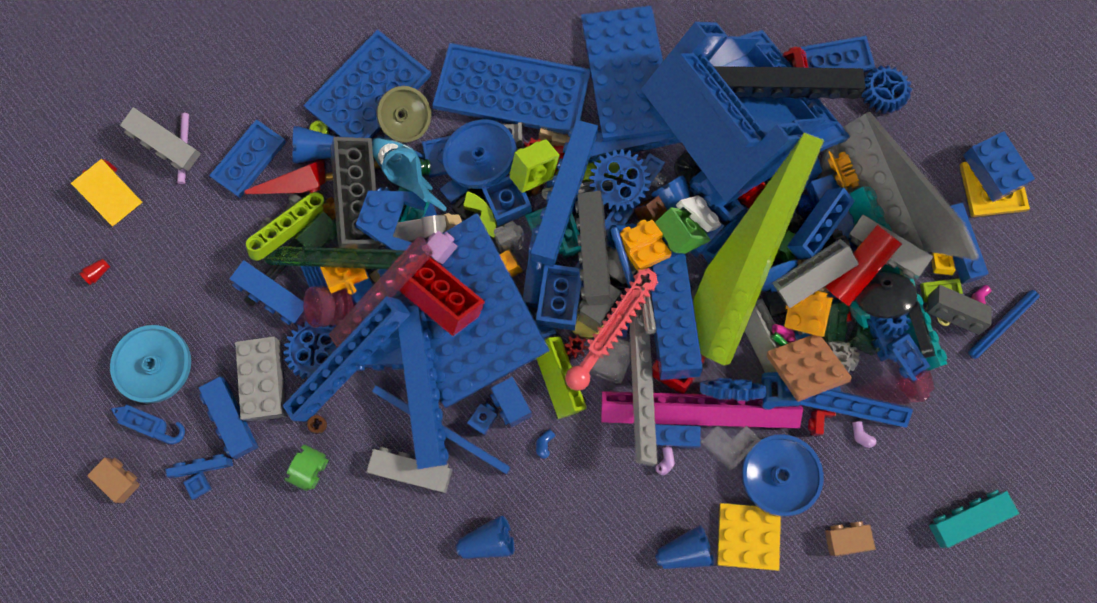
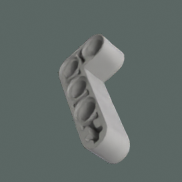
M434 215L422 217V219L399 222L393 237L413 241L429 238L437 231L444 233L447 231L445 216Z

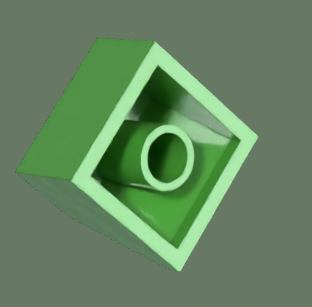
M671 207L655 222L663 233L662 236L669 243L668 247L671 251L685 254L711 240L704 229L689 217L692 213L685 209Z

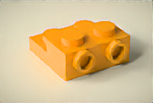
M642 220L636 227L632 229L626 227L620 232L626 255L638 272L666 260L672 255V252L661 239L663 233L653 220L648 222Z
M816 291L791 308L786 305L788 311L784 326L789 329L823 337L833 298L827 297L825 292Z

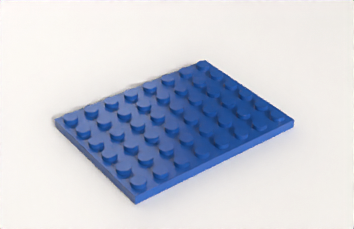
M478 214L445 231L455 238L453 242L458 247L444 264L438 263L485 301L481 313L477 319L454 336L448 333L431 317L427 321L428 329H430L432 335L430 345L434 351L433 366L437 372L436 387L439 389L440 399L445 408L452 406L550 351ZM428 242L409 252L407 261L398 258L378 270L389 296L401 300L405 307L414 306L415 304L394 287L398 271L427 253L423 248Z

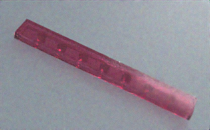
M418 237L328 334L337 348L386 296L392 298L430 258L433 251L423 237Z

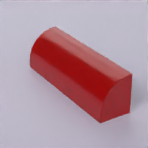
M877 225L853 253L859 265L827 284L825 288L850 306L902 243Z

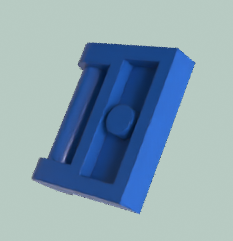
M766 372L761 375V382L766 386V397L762 400L764 409L771 410L774 407L800 406V401L795 399L778 372ZM773 382H778V397H772Z

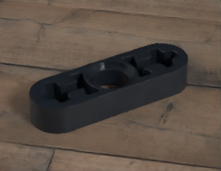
M917 300L909 314L924 358L936 356L921 306Z

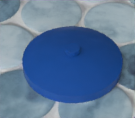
M475 120L461 126L449 137L443 150V165L450 178L460 186L471 189L489 187L502 180L510 172L514 153L517 151L516 143L511 132L503 124L493 120Z
M772 435L757 442L746 454L742 465V482L748 497L758 508L775 516H792L806 511L817 501L823 488L824 473L819 457L807 443L790 435Z

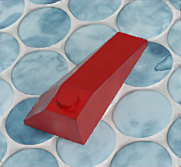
M319 160L245 190V193H303L308 190L310 193L316 192L321 189L320 185L326 183L324 160Z

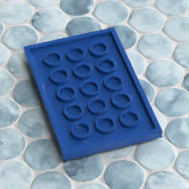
M377 29L303 106L339 137L373 138L381 129L377 120V106L381 97L388 90L398 86H409L418 90L432 74Z

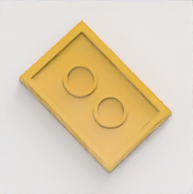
M100 159L71 183L112 227L143 203L103 159Z

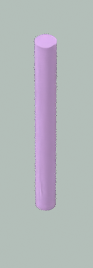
M188 113L181 114L180 139L185 143L188 141ZM184 168L181 171L178 170V184H185L186 170Z

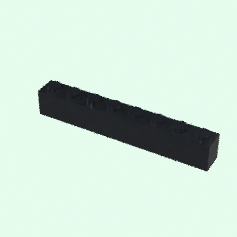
M713 66L738 98L791 97L793 99L848 98L853 100L860 98L865 90L863 68Z

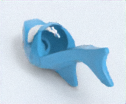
M375 138L372 141L373 156L391 183L414 192L423 201L433 204L444 212L446 211L445 205L429 192L433 187L422 176L421 162L413 148L394 140Z

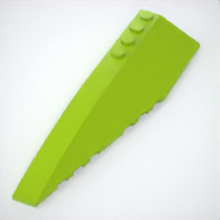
M806 133L802 135L706 268L693 300L700 353L703 356L722 365L731 364L822 147L823 139Z

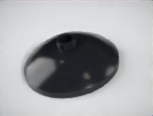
M879 271L856 297L855 301L869 315L886 319L897 318L913 309L917 301V290L907 277L891 271Z

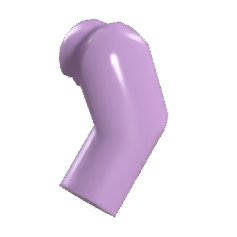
M862 422L852 423L856 442L866 448L876 445L875 437L864 432Z
M672 447L662 448L664 459L656 466V472L660 475L668 474L675 465Z

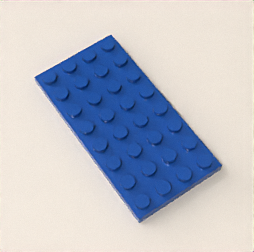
M652 6L581 14L602 141L673 133L641 90L663 62Z
M449 43L432 106L436 110L509 124L522 123V126L543 128L548 131L569 135L570 127H574L576 120L580 121L591 72L590 69Z

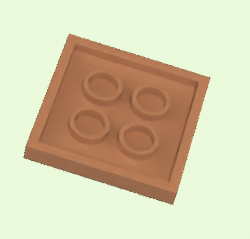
M811 335L767 351V358L797 401L848 383L852 378L821 336Z

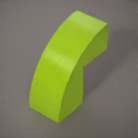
M467 191L463 209L480 213L483 224L491 239L494 240L496 224L490 207L479 196Z

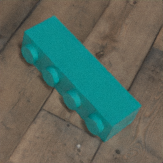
M998 489L986 494L987 498L974 499L969 502L970 506L966 508L960 506L951 510L952 514L947 517L944 514L934 518V523L930 524L929 527L940 548H949L1018 515L1019 512L1007 491L999 492Z

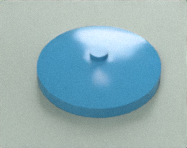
M159 325L142 326L126 334L116 345L110 362L111 377L116 388L127 398L141 403L161 402L176 394L186 382L191 369V354L184 339L173 330Z

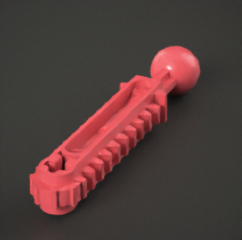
M649 268L639 270L637 275H634L635 282L630 281L629 283L631 288H625L627 294L620 295L622 298L621 302L616 301L618 307H612L613 314H607L608 321H602L604 327L597 328L599 334H592L595 338L594 341L588 339L590 344L588 348L590 350L579 366L571 367L567 371L565 381L570 389L581 391L589 385V372L599 357L602 359L604 355H610L607 350L614 349L613 342H619L617 336H623L621 330L628 329L626 323H632L631 316H637L635 310H641L639 305L640 303H646L645 297L650 298L649 291L655 290L658 281L657 274ZM649 277L650 283L646 282L643 285L642 279H647Z

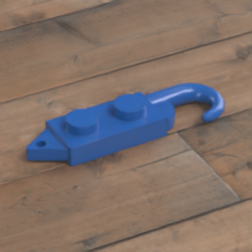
M127 404L125 407L111 409L118 419L117 423L164 443L173 445L179 443L184 438L185 428L179 422H176V425L179 427V434L176 437H171L165 434L167 425L163 419Z

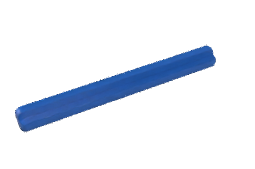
M1035 290L1029 291L968 351V354L973 359L979 358L1040 295Z

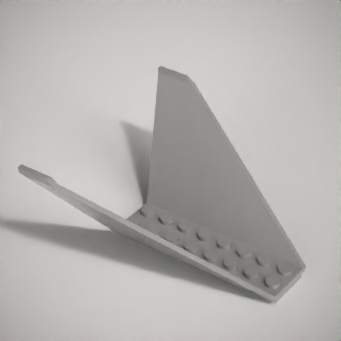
M871 112L843 126L850 135V138L844 143L824 150L821 161L823 171L818 175L817 179L833 175L834 180H836L834 175H837V172H834L827 158H830L828 151L835 158H838V154L841 152H846V154H849L851 164H853V168L849 170L855 169V173L860 180V186L854 189L849 187L850 192L848 193L863 186L874 189L877 194L876 200L878 205L883 208L885 221L891 226L893 233L925 252L972 260L979 257L961 218ZM813 203L811 204L809 215L815 208ZM838 298L832 299L829 313L840 306ZM798 331V334H799V335H802V334L805 333V332Z

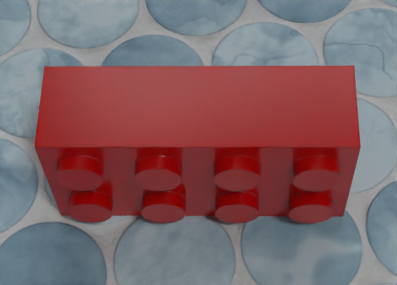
M427 253L400 269L394 285L396 289L452 336L479 317L485 302Z

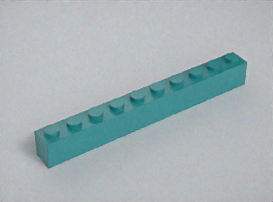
M863 186L849 193L855 200L849 209L850 214L854 218L855 225L861 216L865 215L892 232L891 226L885 221L883 208L878 205L876 200L877 194L874 189ZM885 264L880 269V271H891L905 276L902 273L903 270L898 267L892 268ZM908 278L915 286L914 279ZM917 294V300L921 306L936 356L925 358L930 367L921 372L924 373L948 363L946 361L947 355L938 343V334L936 331H933L930 324L931 318L922 306L923 300ZM911 320V322L907 324L910 328L907 331H904V334L908 333L910 335V337L922 353Z

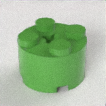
M304 444L301 447L304 451L302 454L297 453L287 471L290 477H285V481L308 491L316 487L320 479L317 475L319 471H324L329 460L326 459L325 454Z

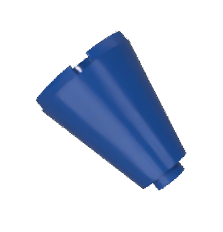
M294 126L293 163L331 158L330 147L335 136Z
M683 175L651 193L652 197H660L667 211L671 207L678 208L676 204L680 200L691 197Z
M497 516L458 540V544H456L458 555L464 559L509 557L513 555L515 551L513 537L510 538L508 531H511L507 519L504 516Z
M702 525L691 529L658 549V554H655L658 565L663 566L664 569L710 567L715 565L713 555L709 554L711 553L710 545Z

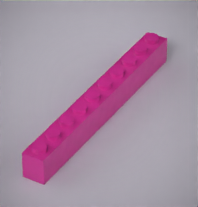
M602 391L601 422L633 424V392ZM653 393L655 424L800 428L803 414L802 405L774 407L771 410H766L762 406L764 398L739 401L734 399H716L712 396H706V394Z

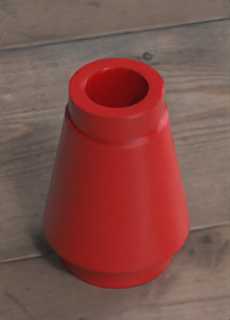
M102 258L100 261L83 268V271L79 274L91 285L93 282L96 283L110 266Z

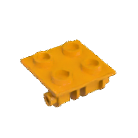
M828 151L830 158H827L834 172H837V175L834 176L838 185L841 188H845L847 192H850L849 187H852V189L859 187L860 180L855 173V169L849 170L853 168L849 154L841 152L838 154L839 157L835 158Z

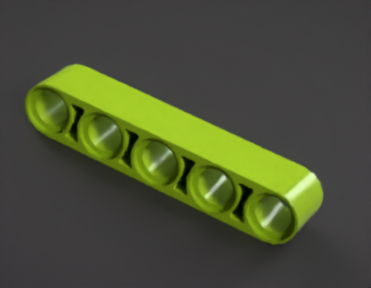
M316 192L309 194L249 237L246 241L249 257L255 261L263 259L323 215V196Z

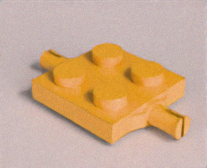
M334 248L336 253L331 249L333 257L319 264L330 292L334 293L346 288L349 294H352L351 289L355 293L356 288L354 284L368 279L356 250L340 254L338 248Z

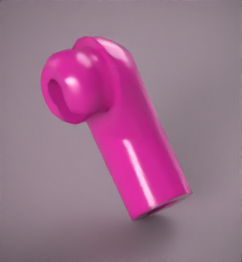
M983 285L972 294L971 298L986 304L985 296L991 292V288L988 285Z
M779 324L772 326V332H777L788 343L797 341L792 329Z

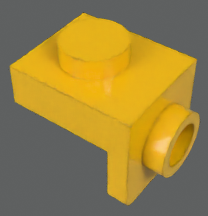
M932 252L933 273L953 275L955 272L953 256Z

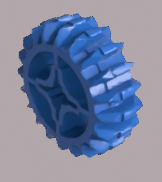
M882 65L878 68H873L864 78L865 90L861 97L866 98L864 103H870L869 109L875 107V112L882 110L883 114L887 111L890 114L894 111H899L907 104L911 96L912 88L909 87L911 81H906L908 75L903 76V70L898 72L896 67L891 69L889 65L885 68ZM878 80L877 87H873V82ZM898 91V98L894 99V93Z

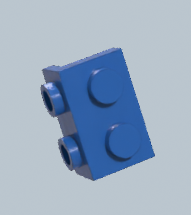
M908 333L903 334L886 345L889 350L887 355L894 363L897 362L900 367L898 371L904 379L908 378L914 382L917 380L916 375L930 367Z

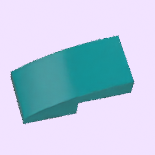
M854 300L849 306L850 312L863 328H868L867 319H871V317Z

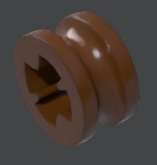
M314 415L308 420L307 426L311 432L320 434L326 430L327 422L323 417ZM317 419H319V422H322L318 430L313 427Z

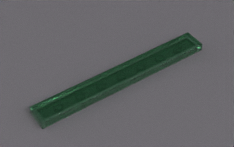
M279 246L267 255L265 262L267 265L400 270L405 266L409 253L407 250Z

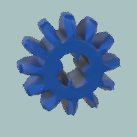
M909 312L897 318H876L875 322L880 323L877 329H883V335L889 333L892 338L896 335H903L904 331L910 328L907 324L911 322V319L906 318Z

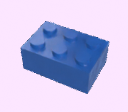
M1005 131L971 147L963 155L992 202L1025 187L1035 179Z
M544 265L536 317L538 326L575 331L582 287L580 269L582 268Z

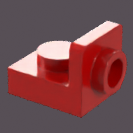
M792 47L783 53L784 58L788 61H793L794 67L808 68L806 52L801 47Z

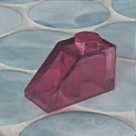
M929 370L922 371L916 375L917 380L914 382L908 378H902L897 383V386L911 402L926 401L934 390L933 379Z

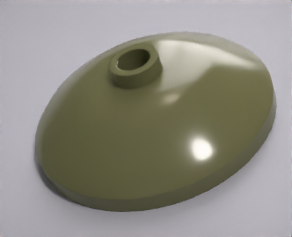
M398 86L388 90L381 97L377 106V120L381 130L389 138L398 142H411L419 139L427 131L431 121V109L427 99L420 91L409 86ZM399 111L403 113L402 118H399L398 116Z

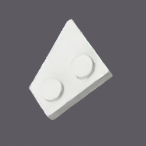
M699 195L680 200L676 204L679 209L684 207L692 213L689 217L707 232L716 230L722 225L718 220V216L709 209L706 201Z

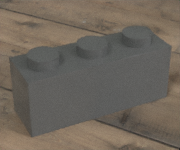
M939 285L928 295L927 313L978 335L991 326L992 307L942 285Z

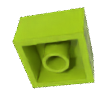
M547 139L535 142L526 148L518 149L514 153L509 177L522 193L553 179L559 154Z

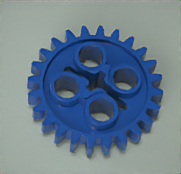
M613 149V155L606 152L607 158L604 159L600 156L601 163L594 162L597 169H591L595 176L589 177V179L594 180V183L589 186L595 187L594 191H601L603 205L609 203V209L615 205L616 211L619 210L620 206L626 210L627 204L633 208L634 201L638 204L640 203L639 196L646 197L642 192L649 191L645 184L651 183V181L646 180L650 173L644 172L648 166H641L644 161L643 159L636 160L638 154L631 157L630 150L627 154H624V150L621 149L620 154H617L616 150ZM617 163L619 171L611 173L608 168L609 164ZM629 169H634L637 172V177L633 180L627 177ZM604 173L615 177L622 175L623 180L633 182L636 186L633 187L625 183L617 185L616 180L604 177ZM609 180L613 183L611 191H605L602 188L604 181ZM622 187L630 189L631 194L629 197L621 196L620 190Z
M313 319L311 325L305 321V327L302 328L300 325H297L299 331L292 330L291 332L294 336H287L290 343L284 344L285 348L288 349L283 352L287 356L285 361L287 364L290 363L288 367L290 370L294 369L293 373L295 375L300 373L301 379H304L306 376L309 378L323 364L319 363V361L324 357L328 358L346 339L342 337L343 332L341 330L338 331L337 325L332 327L330 321L325 325L322 319L319 321V324ZM313 337L310 342H304L306 338ZM326 340H332L330 344L323 345ZM309 355L305 361H300L302 356Z
M716 378V380L700 382V393L716 399L749 401L750 399L755 400L766 397V386L752 383L751 380Z

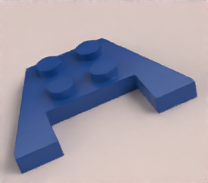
M368 191L356 222V228L375 241H379L388 250L394 251L401 259L407 261L412 242L393 237L404 205L424 211L427 202L423 201L412 191Z

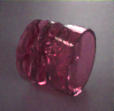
M328 286L308 288L304 295V313L307 322L314 328L349 323L353 313L351 294L348 293L346 288L334 293L330 292Z

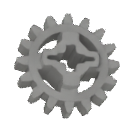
M836 337L833 340L826 338L825 342L848 373L850 370L854 371L859 362L858 357L860 355L856 352L857 348L850 347L851 343H845L844 339L837 341Z

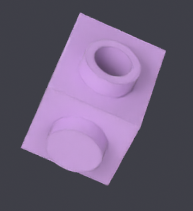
M437 231L428 238V243L423 249L436 261L444 264L458 246L453 242L455 238L448 232L443 234Z

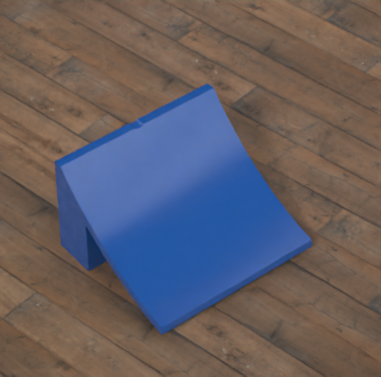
M694 22L641 88L642 92L679 141L683 143L685 149L726 203H731L757 185L773 177L804 133L824 140L819 152L844 143L850 138V135L819 98H738L713 66L793 67L763 30L734 37L727 36L718 23Z

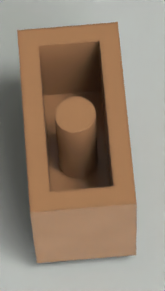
M104 458L87 476L115 503H124L140 486L136 481L137 477L130 471L126 472L122 468V462L118 459Z
M860 521L850 523L851 527L843 528L842 524L830 526L831 530L825 531L830 556L876 550L870 525H863V522Z

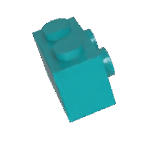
M571 214L559 250V254H562L563 259L582 252L581 246L578 245L577 235H579L573 214Z

